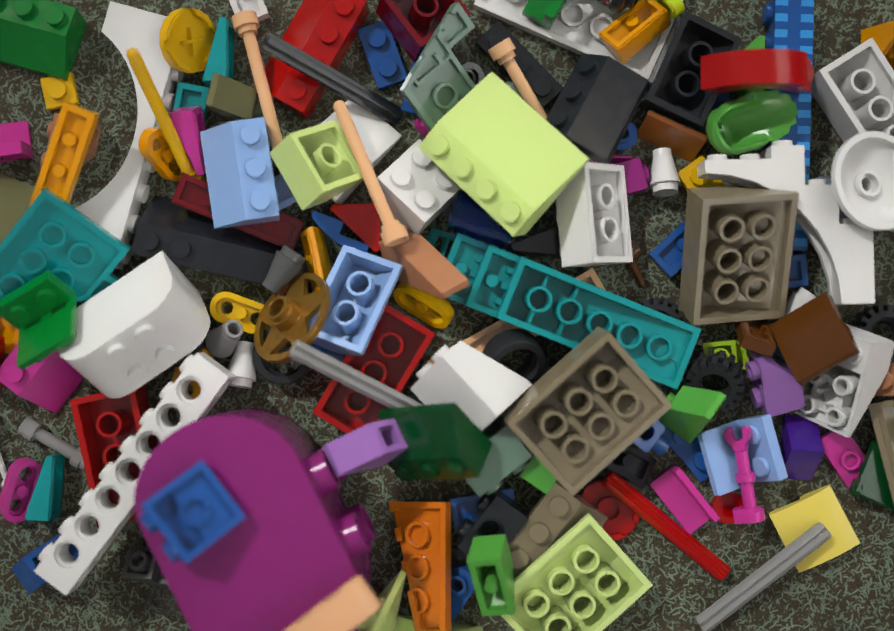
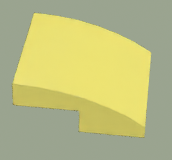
M830 484L800 496V500L777 508L769 513L785 547L818 522L822 523L832 536L828 541L795 565L799 573L833 559L860 544V540Z

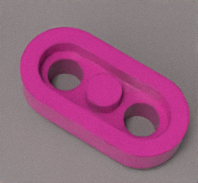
M23 457L15 460L7 471L0 495V514L9 522L19 523L25 521V515L42 466L32 458ZM27 468V474L19 477L20 471ZM15 499H18V504L15 507L10 508L11 502Z

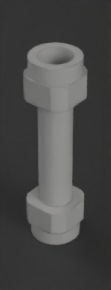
M31 417L23 420L17 431L22 437L29 441L37 440L70 459L69 464L85 471L80 447L76 448L43 429L44 424Z

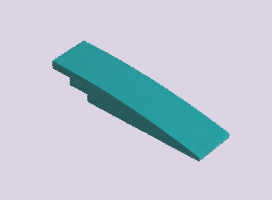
M456 234L447 260L468 279L469 286L447 297L448 299L571 348L576 347L599 326L611 333L649 379L678 390L702 329L522 256H517L463 234Z

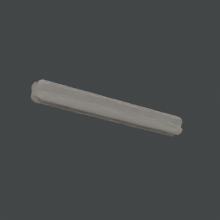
M299 340L294 342L289 351V356L292 359L389 408L423 405Z
M816 523L696 617L698 625L703 631L713 630L828 541L832 536L829 530L822 523Z

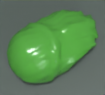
M778 89L763 92L756 91L735 100L724 101L721 106L714 109L708 115L706 123L708 141L715 150L726 155H740L745 152L758 150L768 143L779 140L790 132V127L797 123V105L791 100L788 93H779Z

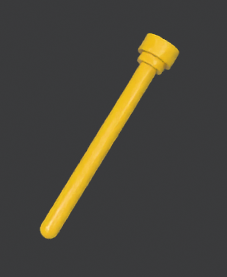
M136 48L128 49L126 57L181 172L207 182L205 176L197 175L140 52Z

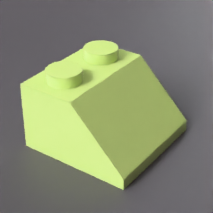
M337 120L289 133L269 153L302 210L324 203L364 180Z

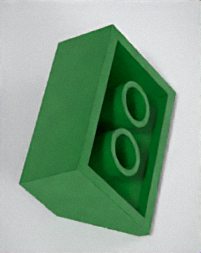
M0 0V63L67 81L87 23L76 7L55 1Z

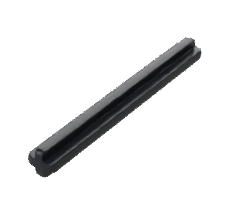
M266 33L262 38L260 49L266 54L393 125H396L402 118L403 111H401V107L272 33Z

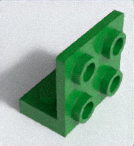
M49 270L0 299V316L19 329L17 367L21 370L28 368L34 363L41 362L46 356L61 347L68 346L76 338L77 293Z

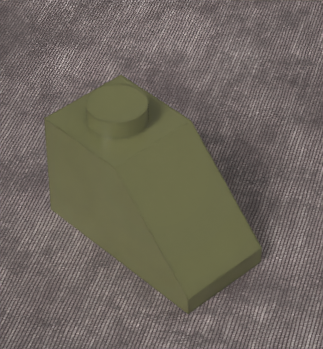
M213 73L206 106L216 116L229 121L263 117L255 88L221 74Z

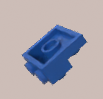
M203 460L141 504L140 508L144 513L139 516V519L151 534L158 530L166 543L161 548L174 564L180 560L183 565L187 564L246 518Z

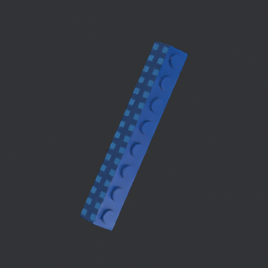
M769 0L763 6L761 16L762 23L766 24L765 49H790L807 52V58L811 59L812 65L814 0ZM812 82L811 92L798 94L778 89L779 93H788L791 100L797 105V123L792 125L790 132L779 140H792L793 145H804L805 185L806 180H809ZM765 89V91L775 90V89ZM772 142L768 143L760 149L765 150L766 148L772 145ZM795 223L792 253L807 251V234Z

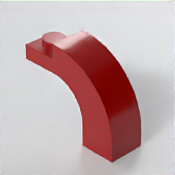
M750 49L701 56V90L718 94L746 89H781L798 94L811 92L814 70L811 65V59L807 58V52Z

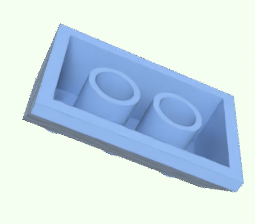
M265 117L230 121L201 131L200 137L214 229L280 221Z
M343 245L326 280L331 294L329 313L324 326L312 344L342 355L363 356L402 272L403 266ZM318 313L309 320L310 329L313 326Z

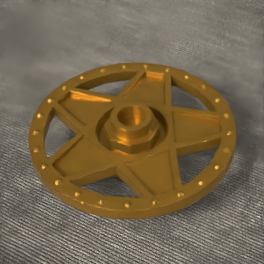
M314 273L298 274L278 295L273 293L259 314L254 331L255 349L263 359L271 363L287 362L292 359L289 356L290 350L281 354L276 353L288 341L293 345L296 340H299L310 346L324 326L331 303L330 289L324 279ZM308 282L316 283L320 290L308 294ZM318 313L317 318L310 329L309 320ZM267 324L272 328L264 342V327Z

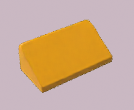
M639 0L633 9H628L602 30L598 36L617 60L624 64L670 26L668 10L655 0Z
M308 227L300 234L308 273H314L326 281L332 268L325 234L321 228ZM310 282L312 292L320 290L316 283Z

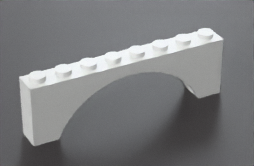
M110 1L101 32L118 48L132 74L137 96V124L129 153L115 177L96 196L76 207V209L129 246L132 234H136L137 225L141 218L138 215L141 203H146L149 196L150 187L147 185L149 175L155 172V169L139 151V138L147 128H161L126 57V52L130 48H136L140 52L167 112L173 110L176 82H181L184 73H180L169 66L163 58L159 46V33L167 16ZM129 246L130 250L116 266V269L122 270L123 265L129 263L132 255V246Z

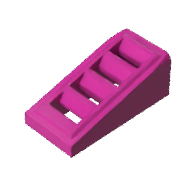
M201 106L176 108L169 112L172 123L197 175H205L206 170L200 132L206 130L203 109Z

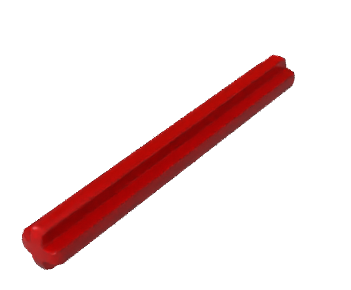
M609 471L601 481L604 488L715 579L723 581L730 573V567L615 472Z

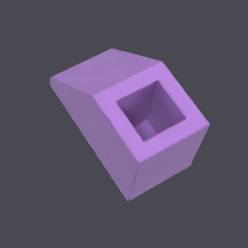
M748 350L749 362L745 363V367L753 385V389L749 390V394L754 407H759L765 415L770 414L771 417L804 408L802 385L796 381L788 365L774 357Z
M391 418L369 423L325 444L322 448L336 478L385 466L405 451L408 446L395 419Z

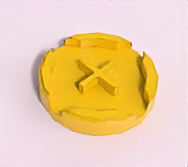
M179 8L170 12L165 18L159 33V46L163 58L171 68L180 73H196L205 70L214 39L213 32H216L215 26L208 15L199 9Z

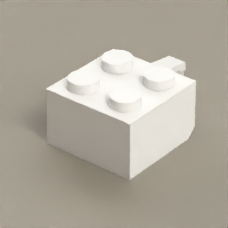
M420 139L377 177L394 218L399 220L400 224H404L408 231L420 234L442 213L462 190L456 182L418 148L422 143Z

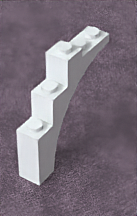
M778 140L772 142L771 146L761 151V159L760 154L740 155V159H727L726 154H714L707 156V160L697 165V178L723 180L751 189L798 192L796 223L807 234L820 258L827 279L828 294L833 298L835 305L875 303L873 230L863 228L849 218L839 219V205L834 196L832 184H827L826 179L806 180L805 185L804 145H793L792 140Z

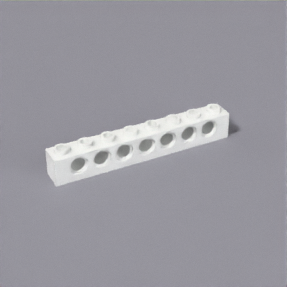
M196 353L195 356L190 354L183 361L179 368L182 373L175 383L170 381L159 394L162 400L155 409L150 408L139 421L142 427L137 434L126 438L119 448L122 454L115 463L112 461L108 463L99 474V478L102 481L95 490L91 488L84 494L78 503L81 509L75 517L69 516L60 526L58 532L61 533V536L55 544L49 543L38 556L41 562L34 572L65 596L79 588L134 514V495L138 478H134L129 474L128 466L131 461L135 462L141 471L144 463L153 452L148 446L150 435L157 436L161 443L179 428L205 418L236 377L206 353ZM192 380L197 381L201 387V393L196 399L192 398L187 391L188 384ZM172 407L176 408L181 415L180 422L177 425L172 424L168 420V411ZM110 489L118 492L120 497L118 505L110 502L108 498ZM90 516L98 520V532L93 531L89 527L88 520ZM69 544H74L78 548V558L70 555Z

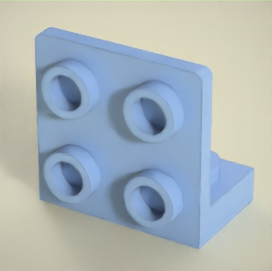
M770 414L742 417L702 431L697 435L715 496H722L740 488V483H736L735 473H738L735 453L724 437L725 429L728 427H733L734 435L739 439L743 437L742 427L749 425L752 429V438L748 442V455L751 471L755 472L756 481L754 482L780 481L788 478Z

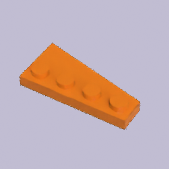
M388 501L390 512H394L397 525L394 531L396 541H400L404 560L401 561L402 570L407 574L410 590L407 594L415 631H451V502Z

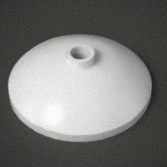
M879 131L862 132L845 141L838 149L831 168V184L838 205L849 219L868 230L885 231L894 228V137Z

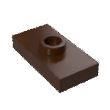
M767 319L734 322L740 347L772 357L776 345Z

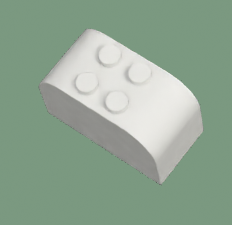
M160 251L77 307L76 338L68 346L61 347L58 351L64 360L106 397L120 398L132 393L194 351L202 343L209 331L210 317L197 288L163 251Z

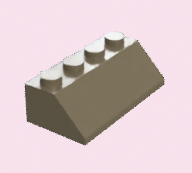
M557 480L548 494L544 493L528 514V521L509 544L513 561L514 579L587 513L601 527L608 519V516L578 493L572 497Z

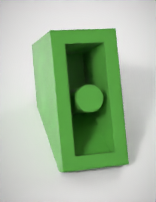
M682 386L677 395L670 392L666 397L673 406L658 421L691 444L713 417L726 398V395L718 391Z
M506 534L473 537L467 564L481 615L515 614L513 561Z

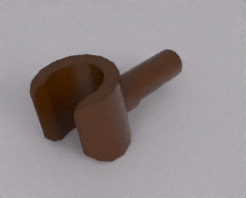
M632 242L633 262L626 264L632 270L640 288L645 286L646 283L635 260L642 255V251L636 243Z

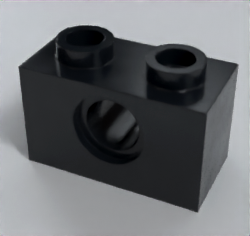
M499 489L490 495L485 493L475 507L478 511L471 520L468 518L464 519L456 531L458 535L457 547L469 555L473 537L506 534L509 545L529 519L526 509ZM486 521H495L498 524V527L492 532H486L481 528L482 524Z

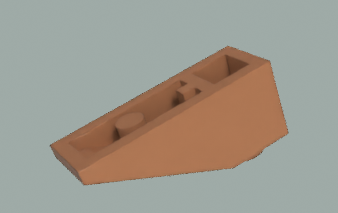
M407 230L410 238L402 244L391 248H385L382 240L378 242L381 247L382 258L403 266L397 281L441 299H445L469 286L468 279L419 234Z

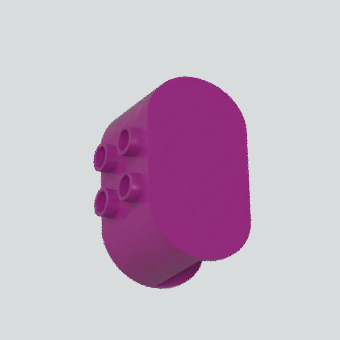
M241 408L196 420L166 437L150 454L140 471L134 495L137 521L191 631H283L359 574L371 588L372 563L369 551L372 550L370 541L377 538L367 511L360 502L349 508L346 507L338 489L341 488L340 483L348 479L347 475L336 478L323 448L318 450L308 432L294 420L283 414L262 408ZM203 460L246 518L187 564L183 565L180 560L174 564L161 548L166 541L158 530L151 534L139 519V516L144 513L140 506L199 461ZM359 625L351 631H358Z

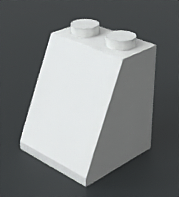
M459 341L450 349L447 345L439 349L431 357L435 363H427L416 373L419 380L410 389L424 405L455 402L482 431L532 384L519 374L466 343Z

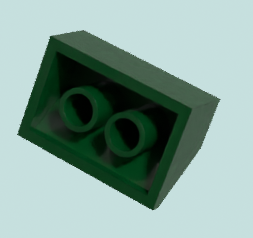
M455 402L380 409L378 413L379 421L394 418L408 446L405 451L387 463L394 470V474L404 481L479 478L492 447V442Z

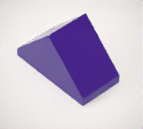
M783 414L780 450L788 478L785 479L811 481L824 454L817 423L802 416Z

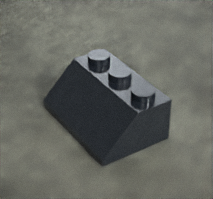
M685 10L674 20L648 79L650 85L638 108L647 112L653 110L678 123L702 128L718 93L701 90V56L737 51L742 38Z
M582 53L546 120L582 151L590 161L609 164L650 82L610 56Z

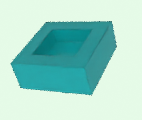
M177 82L173 110L182 107L201 106L204 120L206 121L208 112L206 101L209 87Z

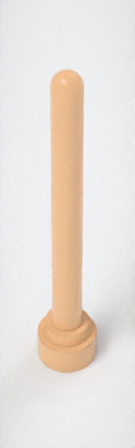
M241 11L234 14L231 19L234 31L244 40L273 150L283 138L256 39L257 29L260 25L255 11Z
M510 37L490 48L488 53L494 62L497 61L500 66L503 64L521 97L541 116L547 119V114L514 59L516 54L513 50L516 47Z
M338 100L334 103L333 109L383 224L381 226L382 233L380 234L385 248L402 244L410 238L404 224H400L399 220H395L344 101Z

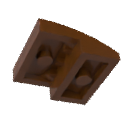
M827 292L822 293L769 325L788 367L800 385L860 353L850 328L842 321L833 298Z

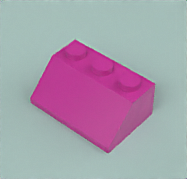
M17 344L0 366V382L16 395L57 414L85 377L64 360L58 350L46 356L41 362L34 363L28 368L21 370L17 367Z

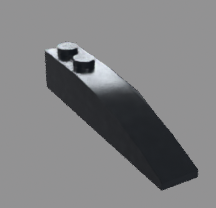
M156 195L153 197L138 222L131 254L150 259L160 251H163L175 265L257 284L263 283L277 249H282L281 246L233 227L214 229L213 219L171 203L172 199ZM295 250V251L298 252L300 255H302L303 257H305L304 254H302L301 252ZM305 260L302 264L304 268L298 274L308 273ZM308 282V294H310L312 289L310 282Z

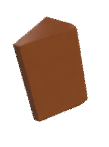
M649 110L637 130V138L659 148H671L672 154L689 162L694 160L707 140L706 135L653 110Z

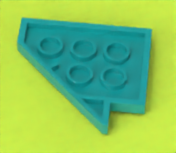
M45 187L0 243V299L49 270L77 293V302L88 301L119 280L117 276L112 274V271L128 253L130 247Z

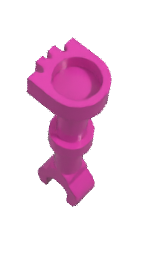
M749 425L742 427L743 437L739 439L734 435L733 427H728L725 429L724 437L735 453L738 473H735L736 483H740L743 506L732 509L735 524L762 522L766 520L764 508L756 504L753 486L756 477L755 472L751 471L748 455V442L752 438V429Z

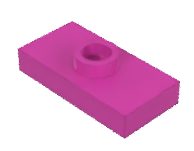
M830 430L821 436L824 448L823 456L849 491L853 478L857 479L865 455L852 436L847 438Z

